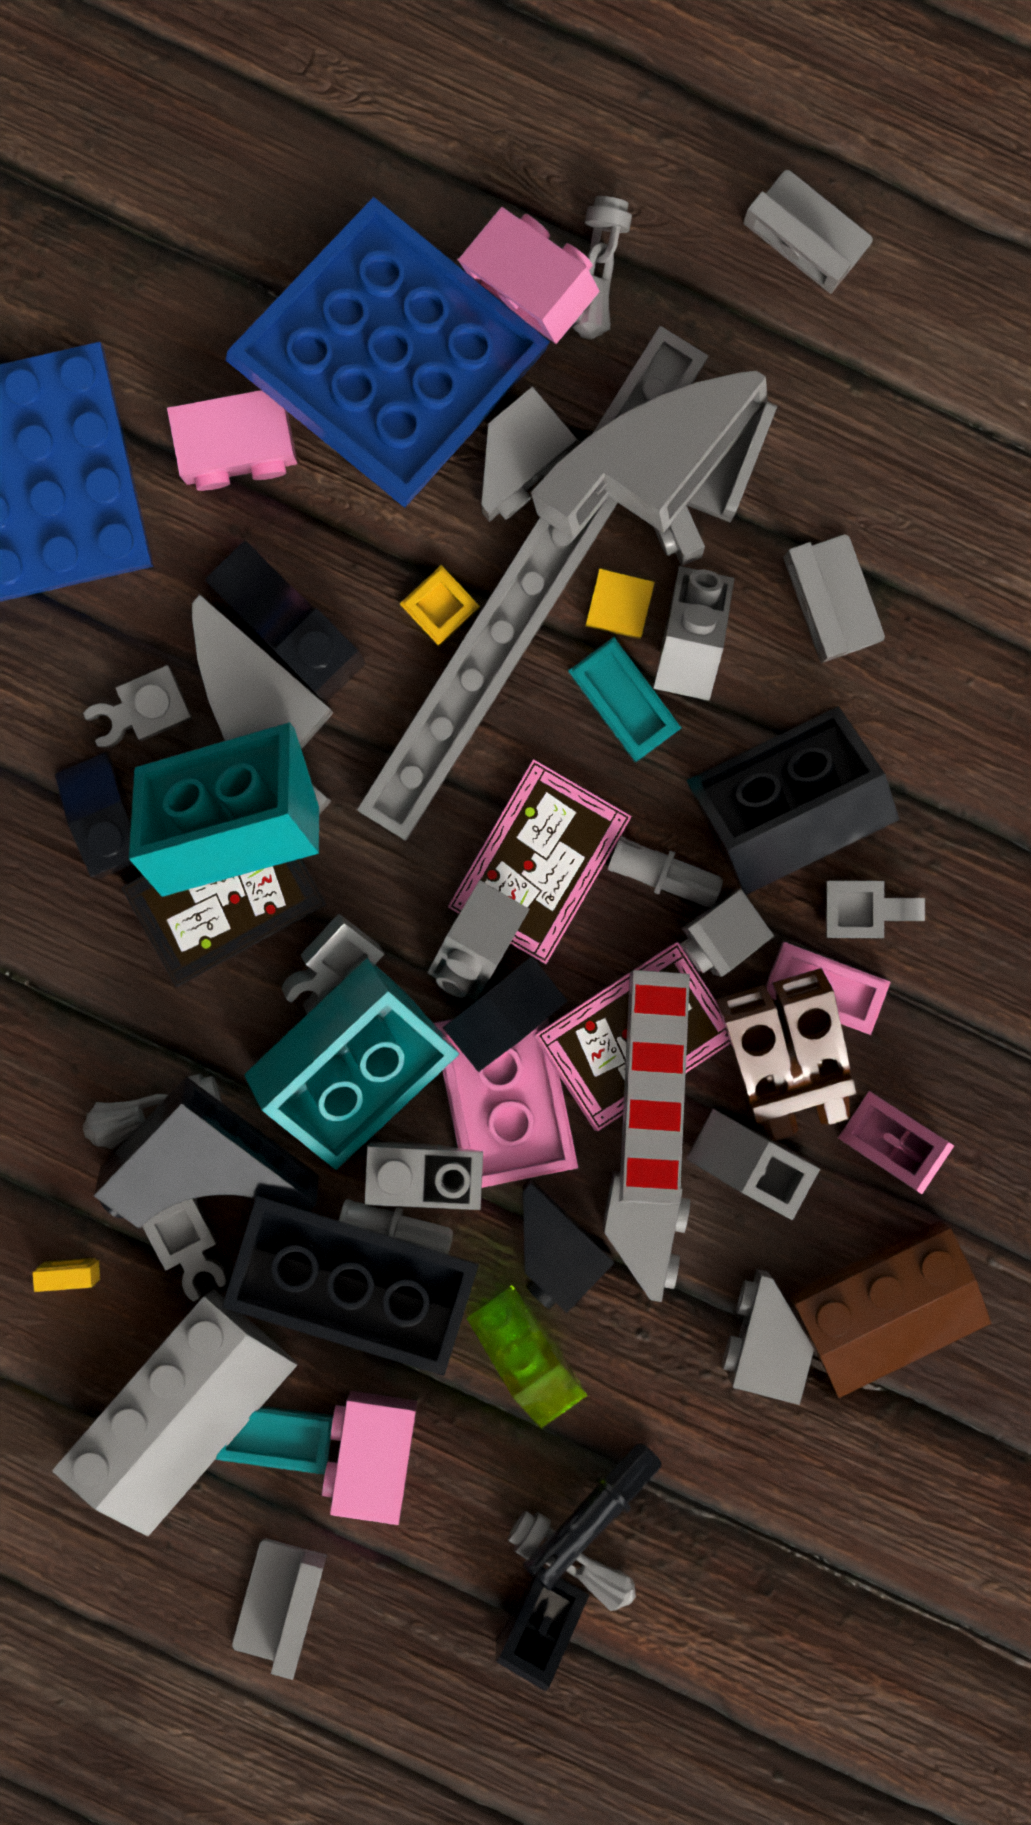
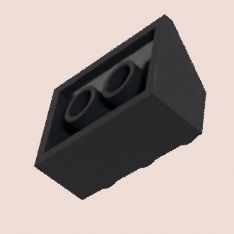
M839 706L686 780L726 864L745 895L900 820L884 771Z

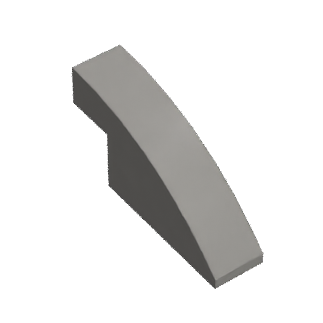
M756 370L696 382L660 395L620 415L587 437L567 454L532 490L531 495L537 515L574 540L609 496L664 533L763 409L766 402H768L766 376Z
M199 595L192 603V623L197 660L209 704L225 741L290 722L296 730L302 750L333 714L332 710ZM313 785L319 804L320 815L331 800Z

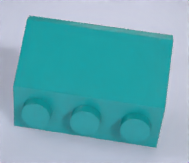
M290 722L135 767L129 860L162 897L319 854V804L296 730Z
M366 958L254 1064L244 1076L261 1110L332 1168L337 1170L459 1055V1052L408 994L372 961Z

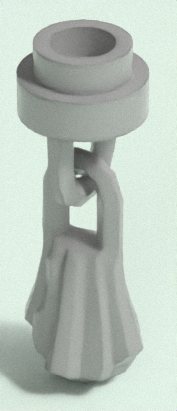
M596 196L594 206L587 208L585 224L593 228L590 252L588 254V259L593 267L589 272L600 292L571 326L584 339L592 340L610 330L609 290L614 267V252L617 247L619 233L629 232L632 215L627 212L629 203L619 198ZM602 231L610 232L608 244L600 242ZM596 263H605L602 278L594 276Z
M196 1074L188 1077L222 1102L213 1076L203 1078L201 1074ZM154 1094L126 1102H96L90 1112L86 1114V1120L82 1125L84 1135L97 1147L102 1146L114 1149L123 1143L145 1121L142 1109L161 1104L168 1095Z
M524 1511L514 1524L507 1540L515 1545L514 1552L525 1559H529L540 1548L539 1545L543 1538L546 1537L548 1539L555 1530L549 1527L551 1520L541 1513L537 1512L532 1515ZM582 1553L576 1560L583 1565L579 1569L571 1565L566 1570L578 1578L610 1611L631 1604L636 1597L635 1583L631 1577L621 1570L603 1565ZM551 1557L545 1564L550 1566L555 1561V1558Z

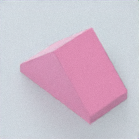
M870 1091L838 1137V1139L921 1194L954 1147V1145Z

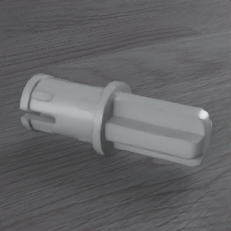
M622 836L617 843L608 870L611 872L614 871L655 887L654 893L660 894L662 889L706 907H712L716 903L723 885V879L720 876L674 859L675 852L670 851L669 855L627 840Z
M346 1199L339 1218L340 1221L447 1254L450 1251L453 1239V1231L449 1227L402 1216L403 1208L399 1207L394 1212Z

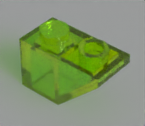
M513 1286L466 1318L513 1399L541 1429L588 1396L561 1351Z

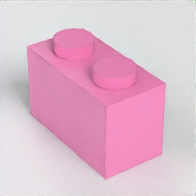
M501 207L460 256L458 261L468 275L531 327L557 344L600 292L589 272L593 265L573 245L566 243L563 248H560L550 241L549 238L551 236L549 232L530 215L524 214L519 219Z
M262 390L167 408L179 475L186 485L196 484V489L199 491L226 487L230 485L229 477L252 473L253 480L277 478L286 474V466L298 464L288 412Z
M350 1391L346 1406H335L330 1439L341 1441L338 1463L327 1461L322 1496L332 1497L330 1515L399 1525L417 1400Z

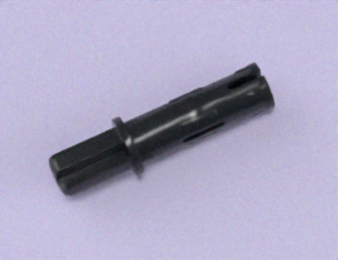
M642 1443L636 1444L604 1479L597 1477L594 1480L597 1487L529 1560L522 1564L533 1577L551 1557L555 1558V1561L537 1580L548 1591L552 1589L553 1584L622 1511L628 1513L631 1510L628 1503L661 1469L662 1463L656 1454Z

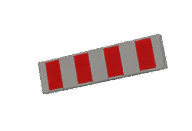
M632 970L630 972L619 1202L680 1205L690 974Z

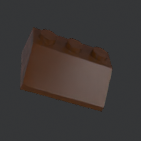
M937 1221L788 1294L838 1398L992 1324L977 1280L952 1229L942 1221Z

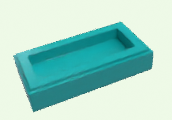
M614 637L568 670L574 682L635 763L681 729V726Z
M261 1406L258 1411H254L248 1419L250 1420L228 1445L226 1443L218 1452L215 1460L325 1475L327 1461L329 1462L330 1437L334 1415Z

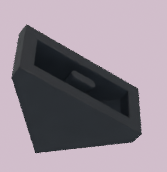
M531 956L445 1025L443 1029L474 1068L480 1072L524 1039L566 1003L567 999Z
M542 1567L533 1576L496 1639L495 1662L546 1691L556 1674L589 1594L562 1578H559L553 1584L552 1589L548 1591L537 1581L547 1570Z

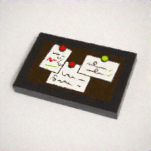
M302 858L163 897L144 876L121 887L176 987L185 984L327 905Z

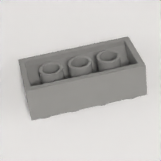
M215 1289L207 1293L52 1470L54 1474L92 1508L146 1536L152 1533L213 1463L216 1455L226 1443L228 1445L250 1420L248 1419L254 1411L260 1409L299 1364L242 1313L222 1308L225 1298Z

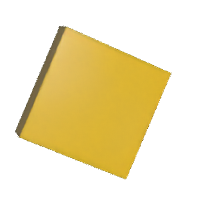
M442 565L400 603V606L438 647L480 609L475 600Z
M599 569L586 626L641 639L655 582Z
M95 1258L47 1261L33 1271L34 1292L92 1288L100 1281L99 1260Z

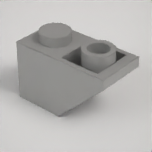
M533 387L488 423L481 506L482 514L489 522L498 514H501L506 520L519 511L531 499L527 490L543 476L545 477L560 460L576 448V437Z
M679 566L653 689L710 700L724 649L734 578L718 575L710 570H695Z
M479 880L447 934L427 974L436 978L437 984L447 993L459 998L467 996L477 1001L530 909Z
M736 889L681 927L688 939L680 943V946L699 972L705 973L710 969L713 975L722 977L774 937V935L742 889Z
M712 1109L686 1157L688 1161L791 1220L794 1219L820 1171L815 1164L715 1109Z
M371 1141L367 1147L365 1205L481 1210L483 1151L426 1143Z
M613 1171L602 1225L604 1233L649 1299L662 1302L664 1287L674 1289L676 1284L680 1255L671 1254L675 1231L685 1233L690 1210V1199L681 1198L683 1191L681 1186L680 1205L619 1202L620 1172Z
M756 1269L753 1282L744 1280L741 1287L736 1313L744 1315L739 1337L730 1335L727 1341L722 1369L730 1371L728 1379L733 1388L800 1405L814 1348L768 1271Z

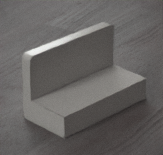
M785 170L767 193L762 191L748 208L743 222L745 226L830 294L837 288L873 241L871 235L790 170Z
M766 402L764 408L686 504L687 506L722 520L732 521L774 417L777 405Z
M844 534L813 546L809 542L787 551L783 559L821 663L875 645L884 640L885 635L848 535Z
M267 1538L261 1540L232 1643L234 1650L274 1661L271 1674L293 1680L325 1565L326 1554Z

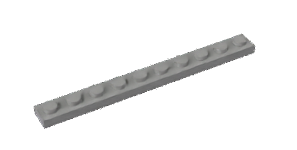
M659 326L593 433L620 415L660 395L693 384L706 363L708 355L662 326ZM608 496L574 540L541 517L539 518L357 811L407 841L616 507L617 501Z

